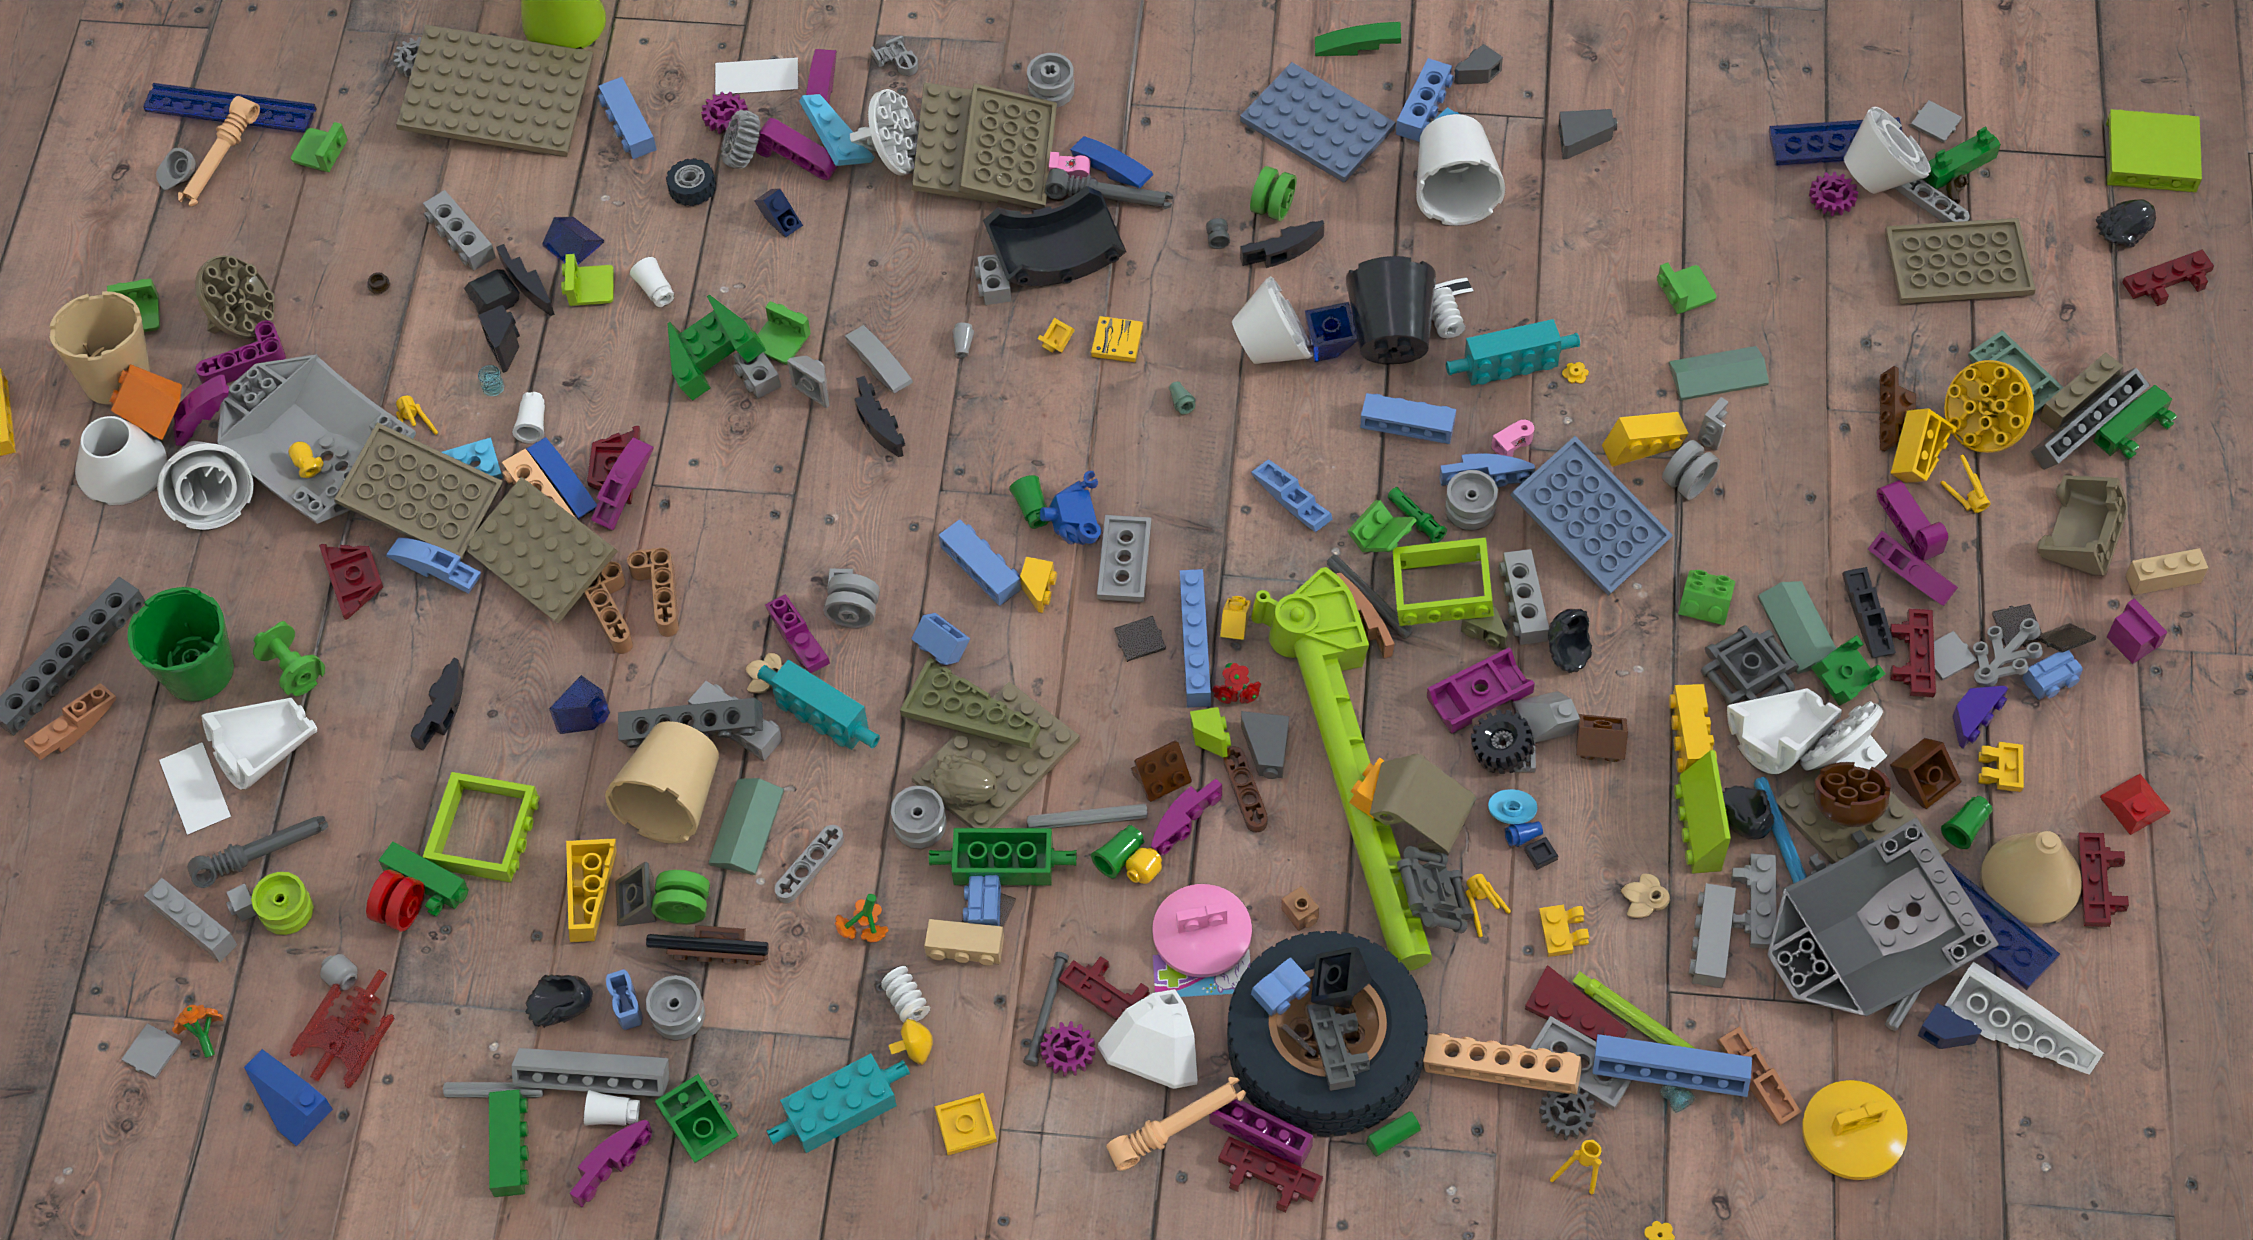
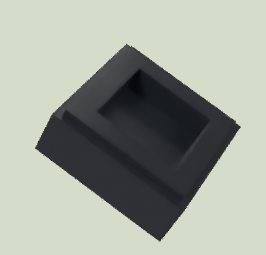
M1547 837L1524 848L1525 853L1536 870L1558 860V854Z

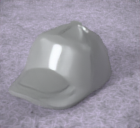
M183 148L172 149L157 169L156 178L158 183L164 190H169L178 183L189 180L195 172L196 161L187 150Z

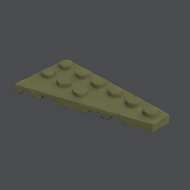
M931 657L925 663L900 709L901 716L1030 749L1041 731L1039 724L1020 712H1014L1007 708L1005 703L991 698L989 693L965 678L957 677L947 667H941L936 664V661Z

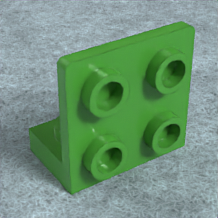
M1375 500L1347 532L1362 552H1390L1397 547V542L1412 530V526L1417 520L1414 517H1392L1381 500Z

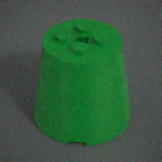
M190 587L170 588L148 598L137 614L134 613L128 627V644L136 659L172 695L181 700L202 701L220 693L232 678L234 661L224 615L216 600L212 596L209 597L202 593L199 589Z

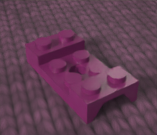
M1509 647L1428 687L1427 699L1452 734L1472 724L1473 718L1509 700L1512 702L1518 701L1532 694L1535 683L1533 680L1526 679L1516 665L1513 652ZM1477 684H1483L1487 687V690L1479 692L1474 687Z

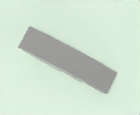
M864 325L845 335L847 343L858 352L860 359L871 368L873 375L893 393L913 383L911 377L890 351Z

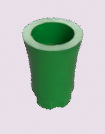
M1029 475L1013 482L1009 490L1017 501L1029 527L1036 529L1047 525L1050 521H1041L1040 510L1042 507H1047L1041 490L1039 477Z
M1982 796L1972 797L1951 819L1941 826L1943 837L1956 848H1970L1975 836L1992 813V805Z
M1128 825L1106 844L1091 853L1092 862L1102 874L1114 879L1124 867L1126 861L1145 842L1144 836L1138 829Z

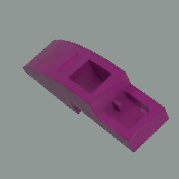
M218 375L201 384L179 403L173 416L175 423L173 432L176 445L185 446L188 440L192 438L198 424H201L202 419L211 420L214 414L219 411L221 403L229 394V386L226 385L225 375Z
M634 437L613 465L597 496L599 502L591 518L592 521L614 530L632 488L636 489L654 449L653 446Z
M1882 530L1868 548L1884 564L1942 606L1947 603L1958 588Z
M786 594L765 604L777 629L801 666L803 665L809 673H813L830 664L828 656L811 634L806 622Z
M1215 778L1198 792L1192 786L1185 790L1172 803L1159 822L1151 848L1163 856L1179 840H1185L1191 834L1192 820L1199 818L1203 810L1210 805H1216L1222 798V784Z
M642 1120L619 1130L599 1144L581 1162L577 1168L582 1178L569 1193L574 1203L583 1207L586 1202H590L594 1198L597 1187L601 1182H605L610 1177L613 1167L622 1172L626 1166L628 1167L633 1163L637 1151L651 1139L653 1131L648 1121Z

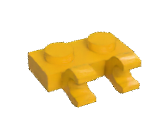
M1998 742L1996 748L1982 746L1981 752H1978V762L1990 763L1997 761V769L1982 767L1981 773L1978 774V783H1997V789L2022 792L2024 788L2023 745Z
M1564 904L1539 908L1548 957L1572 954L1573 946L1589 944L1588 929H1579L1570 933L1568 924L1584 922L1583 906H1576L1565 911Z

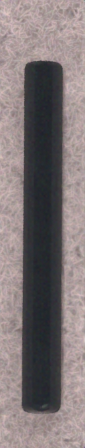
M648 934L646 938V947L761 956L768 955L769 943L759 941Z

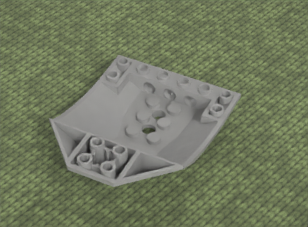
M316 354L254 364L229 386L228 397L221 403L217 443L237 452L245 460L251 475L286 503L318 524L350 511V509L335 503L334 499L377 422L414 439L416 431L368 399ZM302 441L307 443L311 447L314 458L321 457L322 459L326 454H333V458L329 461H323L324 464L321 471L315 476L302 478L299 475V468L295 467L288 454L289 447L295 442ZM345 466L348 467V468H347L346 470H344V471H339V469L342 468V467H345Z

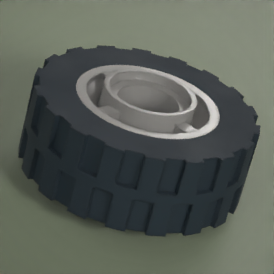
M693 158L679 161L667 172L666 182L669 194L676 203L684 206L702 204V202L709 200L716 190V181L712 167L710 168V165L701 159Z

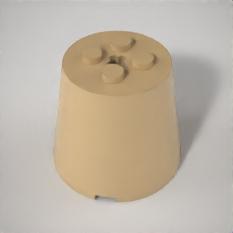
M102 291V295L90 297L89 294H85L65 304L53 317L50 323L51 331L49 337L51 343L91 400L101 404H112L109 402L113 390H118L121 383H118L119 376L122 370L127 371L130 364L151 372L141 314L136 303L129 297L108 291Z
M668 721L655 725L610 783L605 794L606 803L610 811L624 825L627 822L639 829L638 834L649 839L664 843L688 841L690 836L695 835L719 759L718 750L706 735L686 724Z

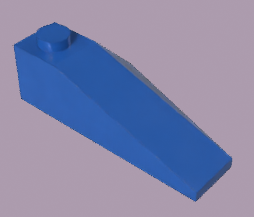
M263 1049L244 1066L277 1130L295 1146L333 1110L321 1093Z

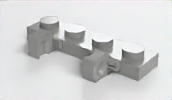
M1751 853L1750 865H1745L1744 868H1732L1731 883L1740 881L1742 884H1746V888H1750V910H1747L1742 915L1733 913L1731 928L1744 929L1745 933H1750V947L1769 949L1776 923V855Z

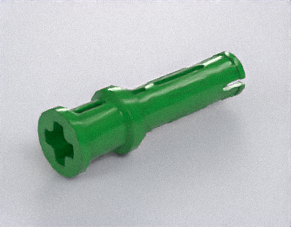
M1398 487L1393 488L1388 493L1387 498L1397 505L1408 517H1414L1417 520L1415 522L1416 529L1420 532L1423 531L1430 538L1431 543H1438L1444 538L1447 528L1440 526L1434 520V516L1431 513L1422 511Z

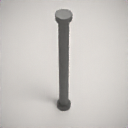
M1055 952L1053 957L1055 963L1028 1055L1023 1060L1029 1066L1036 1067L1039 1063L1037 1057L1059 985V978L1061 977L1064 964L1069 959V956L1063 952Z

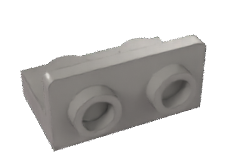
M1722 397L1705 414L1698 435V439L1703 445L1711 447L1715 451L1720 446L1726 427L1723 420L1728 414L1726 411L1728 401Z

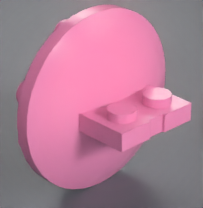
M1210 884L1190 885L1173 892L1161 903L1153 920V941L1160 957L1175 971L1192 977H1213L1229 971L1243 959L1248 951L1252 937L1251 919L1241 900L1230 891Z

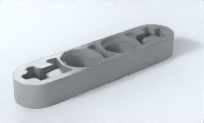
M1921 179L1895 187L1898 192L1944 223L1969 221L1970 215L1966 209ZM1923 191L1929 196L1922 198L1917 193ZM1938 203L1944 204L1946 209H1937L1935 205Z
M826 826L775 885V893L780 902H793L842 846L844 836L839 826ZM835 834L837 835V839H836V840L832 838V839L829 841L828 835H831V836H834ZM821 850L824 855L821 859L814 860L811 858L812 852ZM800 868H806L809 871L807 876L803 878L797 877L795 872ZM790 887L791 893L785 892L782 894L781 889L787 890Z

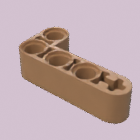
M666 548L633 551L627 557L631 576L636 580L652 579L654 616L659 633L665 637L673 636L679 630L675 570L670 551Z
M611 561L583 594L613 650L619 654H624L632 649L633 641L629 628L610 594L624 587L625 577L621 565Z

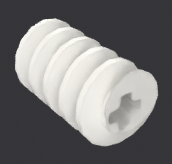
M1448 287L1438 288L1434 293L1432 320L1438 335L1442 338H1454L1465 330L1463 318L1457 309L1458 305L1452 295V290Z
M906 966L897 967L892 970L881 982L882 988L886 991L887 997L895 1007V1011L899 1014V1018L903 1023L906 1019L919 1021L930 1011L929 1006H924L926 999L920 998L922 992L915 990L917 984L916 982H911L913 977L911 974H907L908 968Z

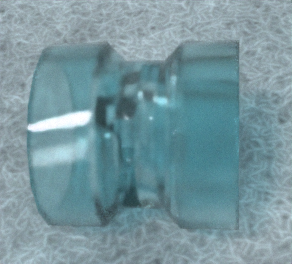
M486 365L479 370L478 379L483 392L488 396L500 394L504 389V382L498 367Z
M1664 1085L1660 1089L1661 1095L1671 1102L1670 1107L1675 1113L1687 1108L1696 1098L1691 1091H1687L1683 1087Z

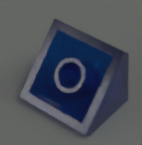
M554 217L542 245L564 263L566 254H575L577 265H579L604 243V239L575 217Z

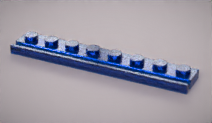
M160 83L152 84L153 88L149 91L143 105L145 112L224 122L230 114L229 108L232 100L237 96H241L260 106L258 118L252 124H248V126L305 133L310 128L314 118L313 114L317 110L315 104Z

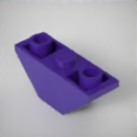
M2006 686L1970 688L1956 705L1952 717L1961 748L1964 749L1969 742L1973 744L1981 733L1979 729L1982 725L1987 727L1994 717L1992 713L1996 709L2000 711L2007 701L2005 695L2008 690Z

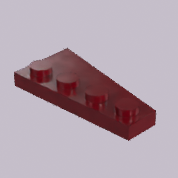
M1548 965L1525 1005V1010L1546 1020L1551 1016L1594 1041H1597V1034L1625 1038L1628 1032L1627 1028Z

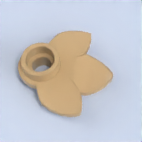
M768 653L764 661L755 660L746 666V672L753 678L747 688L748 692L764 693L771 687L768 683L757 678V674L764 665L778 672L783 666L780 656L775 653Z
M1642 874L1640 883L1632 882L1621 889L1624 897L1632 902L1627 915L1633 918L1647 917L1654 910L1666 908L1670 901L1667 889L1661 887L1659 880L1651 874ZM1661 895L1660 898L1653 899L1654 896Z

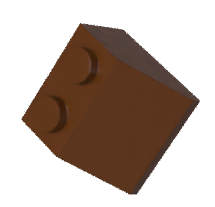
M1578 714L1580 721L1577 726L1576 755L1587 760H1593L1595 757L1605 758L1609 762H1618L1619 759L1625 760L1628 738L1626 718Z
M1924 738L1890 764L1898 784L1924 809H1928L1961 783L1944 743Z

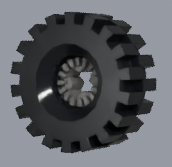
M1496 710L1497 715L1492 716L1490 712L1486 714V720L1483 718L1478 720L1480 726H1474V734L1471 733L1472 747L1478 762L1481 763L1484 769L1488 767L1492 773H1495L1496 769H1498L1499 774H1505V770L1509 769V772L1513 773L1515 772L1514 767L1518 766L1521 769L1524 767L1523 761L1528 763L1531 760L1529 754L1533 755L1534 753L1533 746H1535V741L1530 725H1528L1525 718H1521L1519 713L1516 712L1513 716L1511 710H1506V714H1502L1501 710ZM1505 740L1507 743L1506 747H1502L1500 741Z

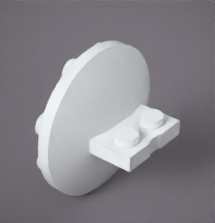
M890 89L878 91L872 96L869 104V127H861L857 132L850 133L851 142L864 146L869 150L877 151L883 163L893 173L900 176L911 174L914 172L919 122L915 120L905 96H900Z
M1872 701L1867 702L1862 707L1860 705L1849 712L1848 718L1838 722L1835 726L1832 725L1823 734V737L1815 742L1800 758V765L1806 771L1839 762H1855L1856 767L1869 770L1871 766L1875 768L1887 757L1871 736L1882 716V708L1878 704H1873Z

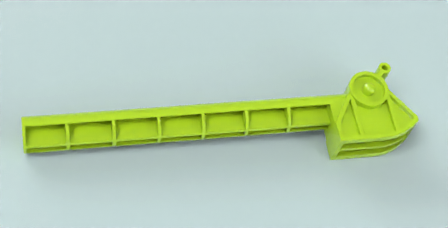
M1324 567L1320 568L1297 591L1283 597L1279 602L1270 598L1269 592L1265 590L1258 591L1255 597L1251 620L1256 624L1264 623L1271 627L1269 642L1277 653L1285 657L1297 658L1387 949L1398 958L1399 963L1402 962L1409 971L1427 965L1432 960V954L1420 917L1412 915L1407 902L1408 897L1401 873L1397 867V862L1401 860L1391 825H1384L1376 818H1371L1349 803L1354 796L1350 791L1358 779L1362 782L1366 777L1362 774L1371 762L1342 671L1363 667L1369 643L1351 591L1339 576L1329 568Z

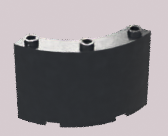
M1089 186L1064 200V205L1054 209L1049 206L1033 210L1032 214H1022L1021 211L997 207L983 220L1007 281L1019 285L1047 286L1060 283L1068 284L1073 280L1092 274L1118 261L1119 257L1126 253L1102 193Z

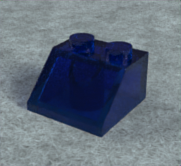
M1349 302L1305 310L1306 328L1315 362L1337 358L1358 342Z
M582 675L549 708L556 730L560 734L595 730L599 724H603L610 714L603 690Z

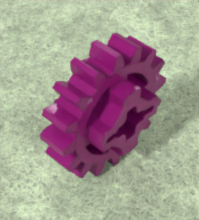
M722 91L720 96L717 97L713 94L712 100L706 99L707 105H702L703 112H701L705 126L710 127V131L717 129L718 134H721L722 130L726 131L729 121H731L732 116L737 111H748L745 99L740 100L739 94L733 97L732 92L724 95Z
M1826 172L1823 178L1817 176L1816 181H1812L1809 191L1810 203H1816V210L1822 208V214L1829 211L1831 216H1834L1835 212L1843 215L1844 210L1850 212L1851 207L1856 205L1858 197L1857 185H1851V178L1844 179L1845 174L1839 177L1836 172H1833L1832 176H1829Z
M1073 1021L1069 1022L1068 1027H1065L1062 1022L1059 1023V1029L1053 1026L1050 1027L1051 1035L1045 1033V1042H1041V1050H1043L1041 1056L1042 1060H1046V1067L1053 1066L1055 1074L1062 1070L1064 1077L1067 1076L1068 1071H1072V1074L1076 1076L1077 1069L1079 1068L1085 1072V1063L1092 1064L1091 1056L1096 1054L1093 1047L1095 1046V1040L1090 1038V1031L1086 1030L1083 1032L1082 1024H1079L1077 1028L1073 1027Z

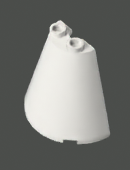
M1808 688L1727 706V718L1731 734H1736L1740 745L1737 747L1752 765L1770 774H1779L1789 770L1840 719L1842 713L1840 708L1830 702L1826 706L1823 705L1821 697Z
M292 698L202 715L207 740L212 741V747L215 749L213 754L219 766L230 782L240 790L251 787L310 736L317 733L314 721L306 717L303 707L297 705Z

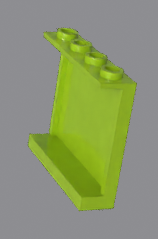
M2110 109L2106 121V126H2109L2110 171L2107 176V185L2197 192L2202 180L2200 116Z

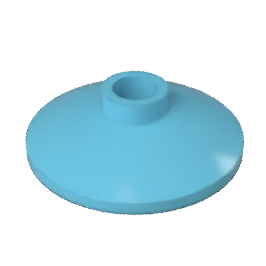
M1508 789L1495 793L1488 802V809L1490 814L1501 822L1522 824L1535 817L1537 803L1526 792Z

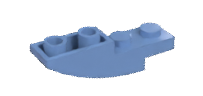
M1499 454L1461 455V463L1441 465L1439 479L1441 486L1448 485L1451 478L1459 472L1477 470L1488 474L1495 481L1497 487H1502L1506 484H1522L1535 472V465L1518 458Z
M398 537L386 554V557L425 577L431 574L468 594L481 575L480 571L460 562V556L438 546L414 539Z

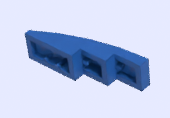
M1083 136L1070 149L1073 156L1088 157L1091 161L1090 166L1106 172L1109 179L1136 188H1141L1153 176L1151 170L1131 157L1086 136Z
M546 437L526 449L578 520L596 509V502Z

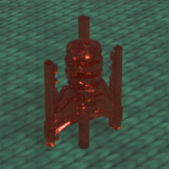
M378 969L366 990L359 986L353 989L358 995L356 998L351 995L346 997V1000L352 1004L350 1008L342 1005L340 1008L346 1014L344 1018L331 1015L325 1019L329 1013L328 1008L333 1007L334 999L338 998L342 993L339 991V984L332 985L289 1052L290 1056L294 1057L298 1054L301 1056L306 1047L321 1048L326 1051L310 1075V1078L319 1082L333 1058L337 1057L344 1062L348 1069L343 1078L345 1087L351 1088L354 1082L357 1081L364 1070V1066L395 1019L392 1014H388L387 1017L383 1015L379 1021L380 1026L374 1029L375 1034L370 1035L365 1043L366 1034L358 1028V1025L360 1023L366 1026L369 1025L370 1021L365 1018L367 1013L372 1016L376 1015L377 1011L371 1006L373 1004L380 1006L381 1000L374 994L387 976V973Z

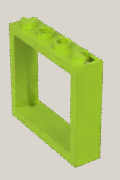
M1486 537L1396 547L1393 550L1399 626L1494 616ZM1481 561L1485 596L1404 604L1402 569Z
M451 772L423 858L449 872L511 883L516 870H519L520 854L524 853L526 849L527 832L531 831L533 827L534 811L539 808L538 801L540 796H538L535 786ZM464 789L523 799L502 864L442 854Z

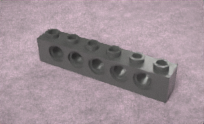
M2137 368L2122 373L2030 452L2044 470L2059 464L2150 386Z
M756 698L618 712V740L626 744L627 747L638 748L655 725L668 721L687 725L691 719H694L692 727L702 732L708 738L709 736L731 738L732 734L740 733L742 736L755 735L756 731H763L762 702ZM739 714L738 722L733 724L734 716ZM716 716V723L710 726V720ZM648 724V730L642 734V728Z

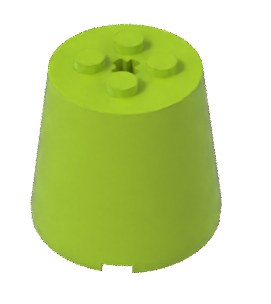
M521 0L522 28L527 40L531 42L574 49L582 47L584 49L601 35L605 27L606 13L601 0Z

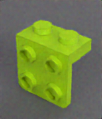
M566 254L565 263L562 264V275L565 277V281L561 282L562 294L567 296L569 306L613 302V266L578 267L575 254Z

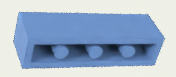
M623 77L598 85L600 95H597L601 107L606 106L607 110H605L609 122H614L615 124L613 128L616 136L622 137L621 144L625 153L629 152L632 159L656 151L654 137Z
M1366 393L1361 413L1360 428L1450 444L1455 424L1456 409L1447 406L1430 405L1425 402L1408 401L1403 398H1391L1380 394Z
M959 519L939 534L940 547L999 606L1021 591V579L1018 572L1013 568L1010 569L1000 554H995L988 542L976 535L971 525H966Z

